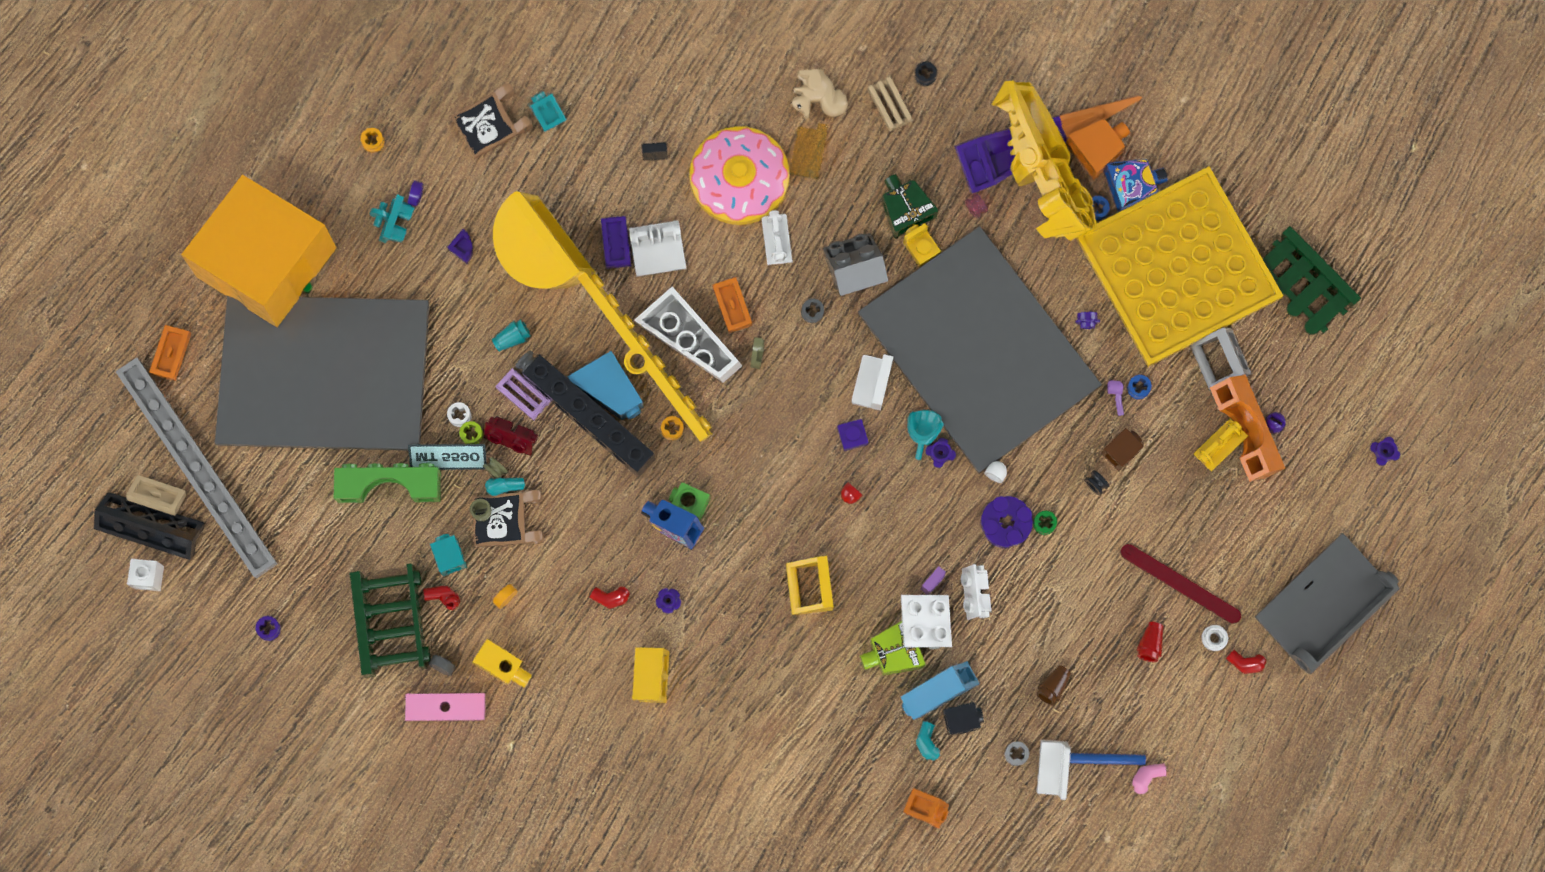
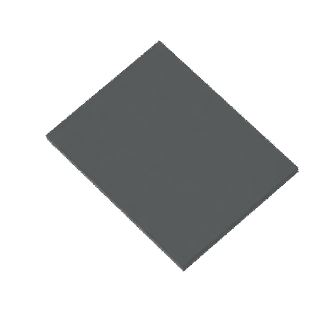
M980 226L858 311V315L889 356H893L895 364L928 408L942 417L944 429L978 474L987 469L992 462L1001 459L1102 385Z
M227 296L215 444L217 446L408 451V445L420 444L429 301L299 297L277 328L248 310L240 301Z

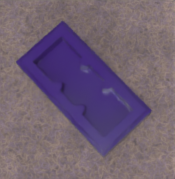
M626 216L601 218L606 269L630 267L631 259Z

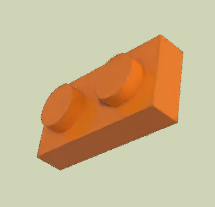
M734 277L713 284L712 288L728 334L752 326L737 278Z
M165 325L149 373L176 381L191 333L187 330Z

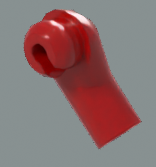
M447 585L423 589L425 601L439 599L449 610H455L460 604L458 594Z
M595 587L589 598L608 609H613L624 605L628 601L630 592L626 587H618L617 590L610 593Z
M1233 649L1226 657V660L1243 674L1259 673L1264 670L1266 665V658L1261 654H1256L1255 657L1244 658Z

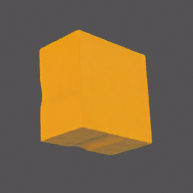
M242 174L181 255L198 279L222 294L240 301L248 310L278 328L298 301L304 287L319 273L337 247L325 224Z

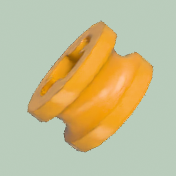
M367 128L360 137L364 149L371 153L380 151L385 143L382 133L376 128ZM376 135L377 143L375 145L372 143L368 145L369 141L367 138L369 136L375 138Z
M670 416L661 423V433L664 438L673 441L680 438L683 434L684 426L679 418ZM669 422H674L675 426L680 428L679 431L675 430L676 434L670 435L669 430H665V426L669 427Z

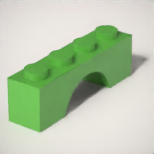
M404 463L393 464V467H383L382 464H368L367 468H357L356 464H342V468H334V499L337 503H364L368 493L374 487L390 482L404 486L409 491L414 502H441V471L438 467H434L432 463H421L419 467H409L408 464Z

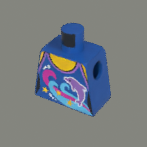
M1147 159L1108 163L1104 170L1118 213L1158 193L1156 185L1168 181L1165 168L1151 171Z
M661 500L658 505L647 501L641 512L642 515L650 519L649 522L656 531L690 550L693 549L704 530L696 515L665 500Z

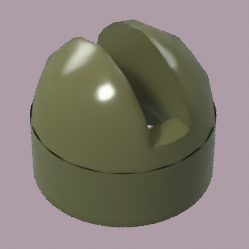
M477 499L471 504L470 513L475 520L484 522L490 518L492 509L486 500Z

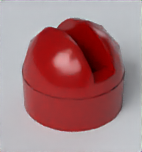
M849 482L845 484L841 491L842 500L848 504L858 502L863 496Z

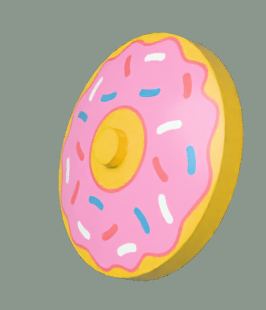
M738 126L722 129L705 139L692 158L689 175L692 193L699 206L708 215L727 224L747 225L761 221L762 217L769 216L770 211H775L780 206L788 190L790 173L786 155L773 138L760 130Z

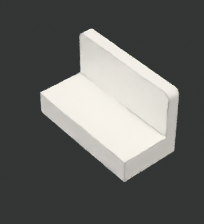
M884 354L883 359L868 355L862 356L851 401L852 404L881 411L893 356Z
M1041 740L1037 794L1059 795L1061 800H1066L1070 761V746L1067 741Z

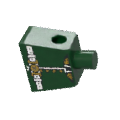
M893 174L884 180L889 192L882 195V205L894 239L906 234L905 232L916 224L921 226L937 218L938 209L916 181L911 180L902 184L897 174Z

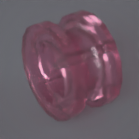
M976 193L972 195V199L964 201L969 212L977 219L981 217L982 212H988L987 205Z

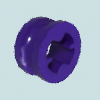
M272 616L260 618L255 626L256 633L265 641L276 639L281 630L280 624ZM267 622H271L272 626L275 625V629L270 630V634L265 635L266 632L264 630L261 631V629L266 627Z

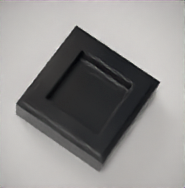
M667 143L642 144L643 161L668 159Z

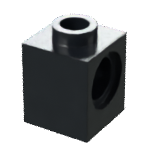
M975 702L947 708L942 711L949 737L979 730L981 728L980 723L984 722L982 710L980 707L976 708Z

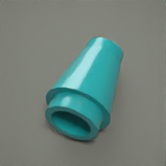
M522 319L518 321L513 320L496 337L492 338V342L500 352L527 342V338L531 337V334Z

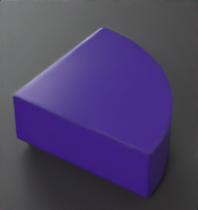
M462 229L447 246V249L464 263L468 264L473 254V244L466 230Z

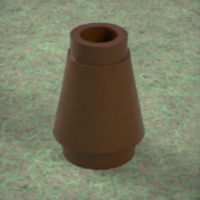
M1058 665L1037 687L1036 695L1038 698L1049 705L1059 702L1071 672L1067 668Z

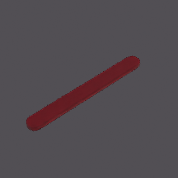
M1126 544L1121 548L1120 554L1122 558L1228 623L1236 624L1240 621V611L1135 546Z

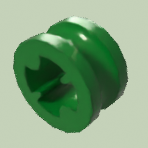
M1047 510L1039 512L1033 521L1035 531L1041 535L1051 534L1057 526L1055 514ZM1039 518H1049L1051 520L1049 525H1052V527L1048 528L1045 526L1041 528L1039 526L1041 523Z

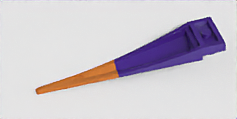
M1135 96L1052 118L1064 142H1066L1071 133L1111 117L1141 100L1142 97ZM1010 128L976 136L954 146L970 193H976L996 185L1012 175L1010 167L1015 155H1010L1014 148L1007 144L1012 139Z

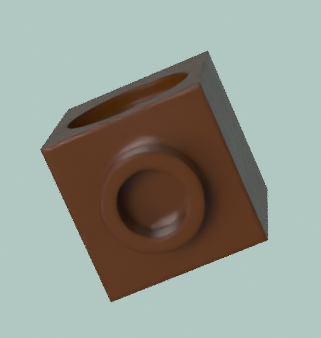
M1125 428L1103 449L1101 455L1119 472L1142 450L1144 445L1141 443V437L1136 432Z

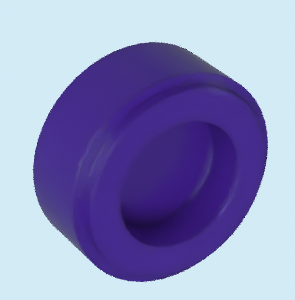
M413 181L408 204L415 207L419 205L424 188L423 182Z

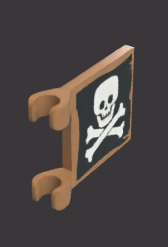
M509 83L502 85L494 93L451 116L475 159L517 135L532 130L534 127L528 116L521 118L514 125L512 124L501 104V101L510 99L515 95V91Z
M531 490L497 496H472V503L477 499H484L490 504L492 509L490 518L484 522L473 518L475 548L544 543V533L541 531L526 532L524 503H541L543 498L540 491Z

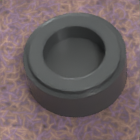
M433 655L429 662L432 668L447 676H452L456 669L452 662L438 655Z

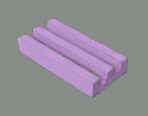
M513 368L495 386L497 390L533 421L551 403L545 395ZM512 376L542 402L540 404L536 403L510 380ZM507 384L533 406L535 410L532 412L503 386Z

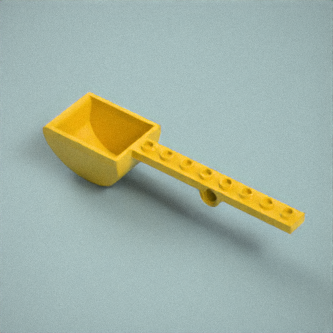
M518 191L512 193L498 210L493 226L495 252L507 273L518 282L533 288L565 289L581 283L631 349L624 358L626 369L632 374L648 372L700 442L713 435L709 430L712 428L710 423L704 416H698L694 410L696 405L688 395L684 397L680 392L679 388L681 385L673 375L668 376L663 368L666 366L657 354L653 356L648 349L650 344L642 334L637 335L633 329L635 326L634 322L627 314L622 315L617 308L620 304L611 293L607 295L602 288L604 283L601 278L596 274L540 197ZM637 354L644 357L645 363L642 368H637L634 364V357Z

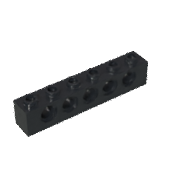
M540 354L525 369L523 376L529 383L638 478L656 460L654 452Z

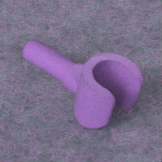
M1110 380L1107 386V394L1115 395L1117 414L1122 416L1124 415L1122 405L1123 384L1120 381Z

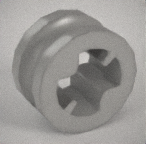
M1012 742L1005 749V759L1013 766H1020L1027 761L1029 750L1022 742ZM1012 747L1016 750L1020 747L1024 753H1021L1024 756L1022 760L1019 758L1013 760L1010 757L1013 754L1010 752Z

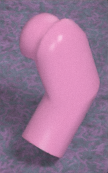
M1165 764L1148 765L1139 768L1132 781L1134 791L1138 794H1144L1148 791V785L1152 778L1166 776Z

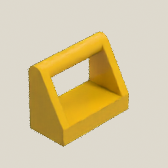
M827 556L786 563L792 615L833 611ZM817 566L821 603L801 607L797 568Z

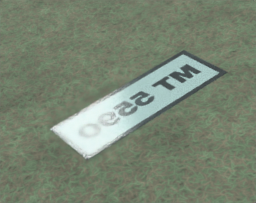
M485 444L408 445L410 467H419L421 463H432L439 470H485L483 465L487 464Z

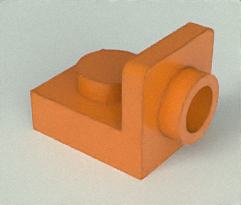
M913 788L903 813L939 829L941 823H944L948 816L949 804L940 798Z

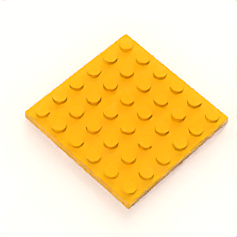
M1210 166L1097 223L1096 229L1087 231L1076 238L1147 367L1283 298L1281 290Z

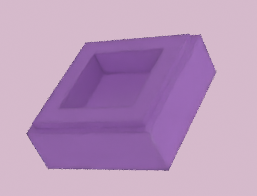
M938 566L922 585L921 590L925 594L930 595L945 577V571Z

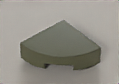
M754 337L751 368L759 369L761 367L764 351L763 338Z

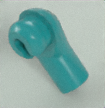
M490 478L485 483L487 493L493 496L508 491L524 490L525 487L523 478Z
M923 721L916 739V746L922 757L935 761L940 756L939 748L935 747L931 740L935 725Z

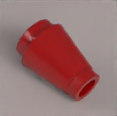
M1148 622V626L1136 649L1139 659L1147 662H1158V658L1162 656L1164 627L1162 624Z

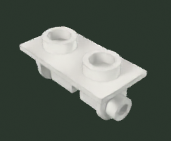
M770 211L769 216L762 217L767 265L791 263L792 254L786 214H779V211Z
M976 564L962 569L961 584L964 587L965 599L963 607L967 620L976 617L989 618V613L992 612L990 594H981V590L989 589L987 570L984 569L983 565L976 566Z

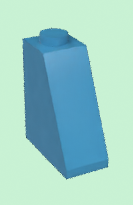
M612 351L567 376L572 383L594 402L621 420L635 418L642 412L641 409L644 408L643 401Z
M963 662L951 666L901 696L903 701L902 707L905 713L915 720L971 690L980 683L968 662Z

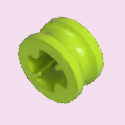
M473 421L464 423L459 431L460 438L465 444H479L484 435L480 425ZM471 428H475V432L478 435L475 439L472 436V440H469L465 432L467 429L471 431Z

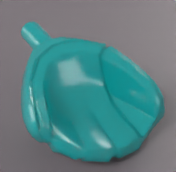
M933 410L913 411L907 418L908 434L914 442L918 443L915 456L917 460L922 459L924 445H930L937 438L944 425L942 417Z

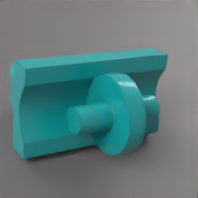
M397 194L392 199L388 212H386L388 204L385 202L380 203L379 209H370L369 215L375 218L373 226L380 228L382 221H385L378 241L386 243L390 240L401 243L404 240L407 229L395 225L397 217L409 221L414 207L403 202V196Z

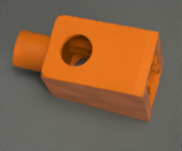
M1102 119L1071 133L1066 144L1091 178L1095 180L1104 172L1108 163H1113L1123 153L1125 145L1122 139L1130 135V131L1124 122L1112 128L1105 119Z

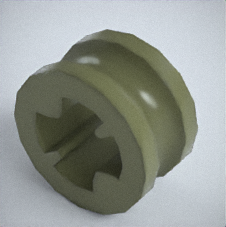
M493 457L489 458V464L483 465L484 469L495 479L501 478L502 474L508 473Z

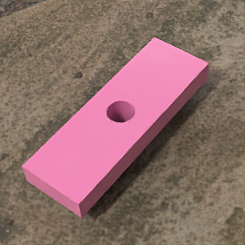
M485 693L406 694L405 720H485ZM445 703L450 704V709L447 712L442 711V706Z

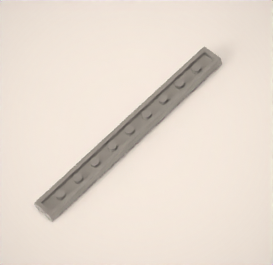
M136 357L115 371L254 578L257 579L276 566L278 563L141 361Z

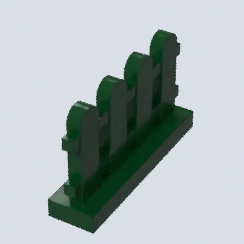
M1289 226L1281 235L1283 240L1279 242L1276 239L1272 243L1275 248L1263 258V261L1282 294H1285L1291 300L1286 308L1287 314L1291 317H1297L1303 313L1309 319L1304 325L1305 332L1308 335H1315L1319 331L1324 334L1329 330L1326 325L1338 313L1344 316L1348 312L1345 307L1348 305L1352 309L1361 300V297ZM1295 251L1301 258L1297 260L1291 253ZM1287 259L1293 266L1278 278L1272 271ZM1311 269L1319 275L1317 278L1309 272ZM1304 277L1310 284L1296 296L1290 289ZM1329 287L1335 291L1336 295L1334 297L1327 290ZM1322 295L1328 302L1314 314L1308 307Z

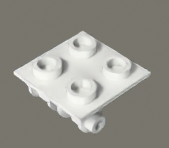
M679 221L629 228L637 277L686 269Z
M901 595L904 647H929V649L952 647L949 595Z

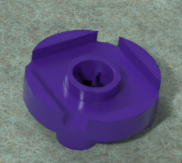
M1000 496L985 507L981 516V528L986 539L994 546L1005 549L1020 545L1028 538L1033 526L1032 512L1018 498ZM1010 516L1012 518L1011 521H1014L1013 527L1008 526L1007 529L1001 527L1003 523L999 522L1000 518Z

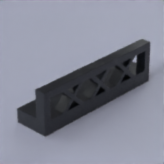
M111 492L106 494L96 507L94 513V530L191 560L195 554L196 540L205 525L204 522L179 514L174 516L128 501L126 497ZM112 502L121 505V507L114 509L108 507V505ZM140 511L145 513L146 515L136 516L132 513ZM165 519L170 523L161 524L156 522V520ZM190 527L194 530L192 533H189L180 528Z

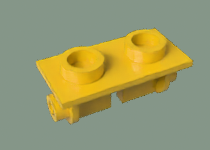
M1229 419L1193 455L1212 472L1248 435L1242 430L1238 422H1233Z

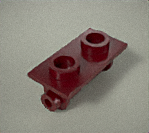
M498 416L495 418L490 417L489 421L485 423V439L494 444H501L511 448L517 453L532 455L533 444H536L539 437L538 434H535V430L518 425L515 432L511 431L514 423Z

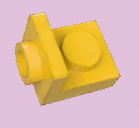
M926 223L921 226L916 224L910 227L905 232L906 235L903 244L919 267L941 253V250L928 233Z

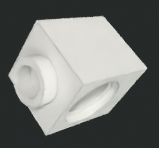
M131 559L127 585L134 589L161 591L164 566L157 561Z

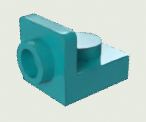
M544 91L532 96V102L527 104L544 132L566 121L552 93L545 94Z

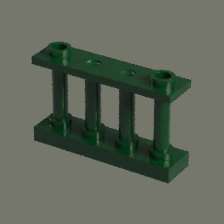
M412 563L406 564L408 574L368 579V577L364 578V574L360 571L349 572L361 675L364 678L376 677L375 670H378L380 666L418 661L419 667L422 670L428 669L427 662H430L431 655L429 646L424 644L417 586L421 585L420 570H415ZM409 584L411 598L409 600L375 605L367 603L366 593H370L372 589ZM412 610L414 625L382 630L370 629L369 619L373 618V615ZM415 635L416 651L383 656L373 654L372 644H376V641Z

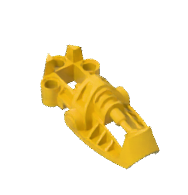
M1004 81L992 105L1008 112L1010 117L1012 139L1007 144L1014 148L1010 152V155H1015L1010 169L1018 186L1036 182L1042 194V197L1038 199V206L1049 220L1037 227V231L1044 238L1065 236L1071 241L1087 231L1096 229L1092 197L1088 190L1081 186L1079 180L1074 178L1068 166L1070 162L1069 150L1031 82Z

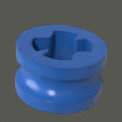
M1094 196L1092 197L1093 207L1094 203H1097V206L1099 204L1103 206L1102 213L1098 214V211L1095 213L1096 221H1100L1107 216L1110 206L1106 198Z
M1144 375L1134 376L1127 385L1128 394L1137 400L1144 399L1151 391V381ZM1138 382L1144 383L1142 387H1146V390L1137 393L1135 391L1136 387L1133 388V384L1137 385Z

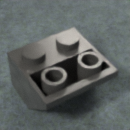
M870 233L858 234L852 239L842 242L836 241L822 248L834 285L840 296L888 281L883 255Z

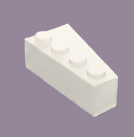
M673 287L667 290L634 320L640 327L723 383L742 367L735 356Z

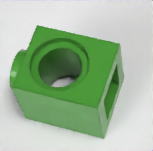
M681 482L679 488L674 487L669 501L672 502L671 504L696 515L700 521L710 501V494ZM693 496L696 500L694 505L685 507L681 504L683 497Z

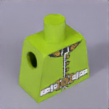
M902 621L870 640L873 651L860 655L865 670L879 665L883 676L922 669L926 665L919 647H904Z

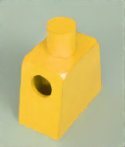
M488 639L485 640L472 661L474 665L505 684H509L512 680L524 688L532 674L519 667L522 663L520 659ZM504 661L510 665V670L507 673L499 669L500 662Z

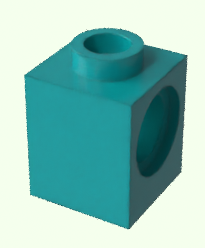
M444 534L435 538V542L430 544L439 572L443 577L467 568L455 535Z

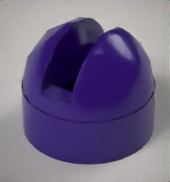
M1272 412L1265 418L1270 433H1279L1286 425L1285 417L1281 413ZM1273 417L1274 419H1276V420H1278L1279 422H1281L1282 425L1278 424L1277 422H1275V421H1273V420H1270V418Z

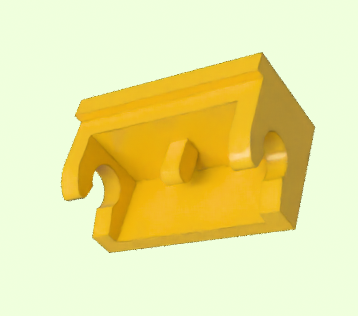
M635 647L632 700L649 703H667L670 651L664 648Z

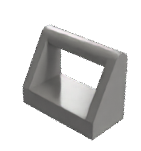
M1221 328L1190 345L1209 390L1210 387L1229 377L1246 375L1247 377L1252 374L1232 328ZM1216 340L1220 341L1233 371V374L1216 381L1202 349L1203 345Z

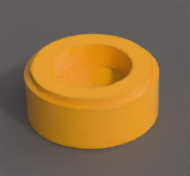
M512 584L506 585L494 597L493 603L499 609L503 608L514 598L518 590Z

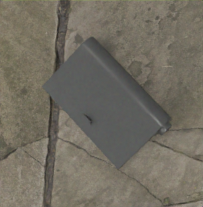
M1341 533L1254 617L1300 668L1308 674H1312L1399 590V580L1389 571L1386 573L1384 571H1377L1354 544Z

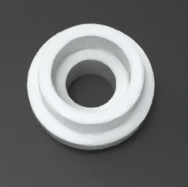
M1211 625L1203 631L1202 643L1208 650L1219 651L1227 645L1228 634L1223 627ZM1211 634H1216L1219 637L1218 643H1213L1210 640Z

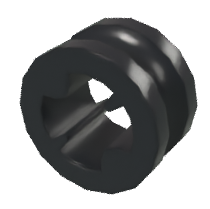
M924 61L916 66L915 80L918 84L930 86L936 81L937 68L933 63ZM923 69H926L927 72H932V74L930 73V78H925L924 75L920 76L919 74H922Z
M1093 470L1091 472L1092 476L1086 477L1084 481L1095 494L1100 496L1103 493L1102 490L1108 489L1110 486L1100 473Z

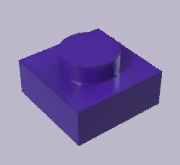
M862 419L837 425L844 451L869 444Z

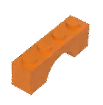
M1246 375L1229 377L1210 387L1219 411L1227 414L1233 421L1238 422L1242 430L1248 435L1243 441V453L1240 460L1249 482L1265 479L1286 469Z

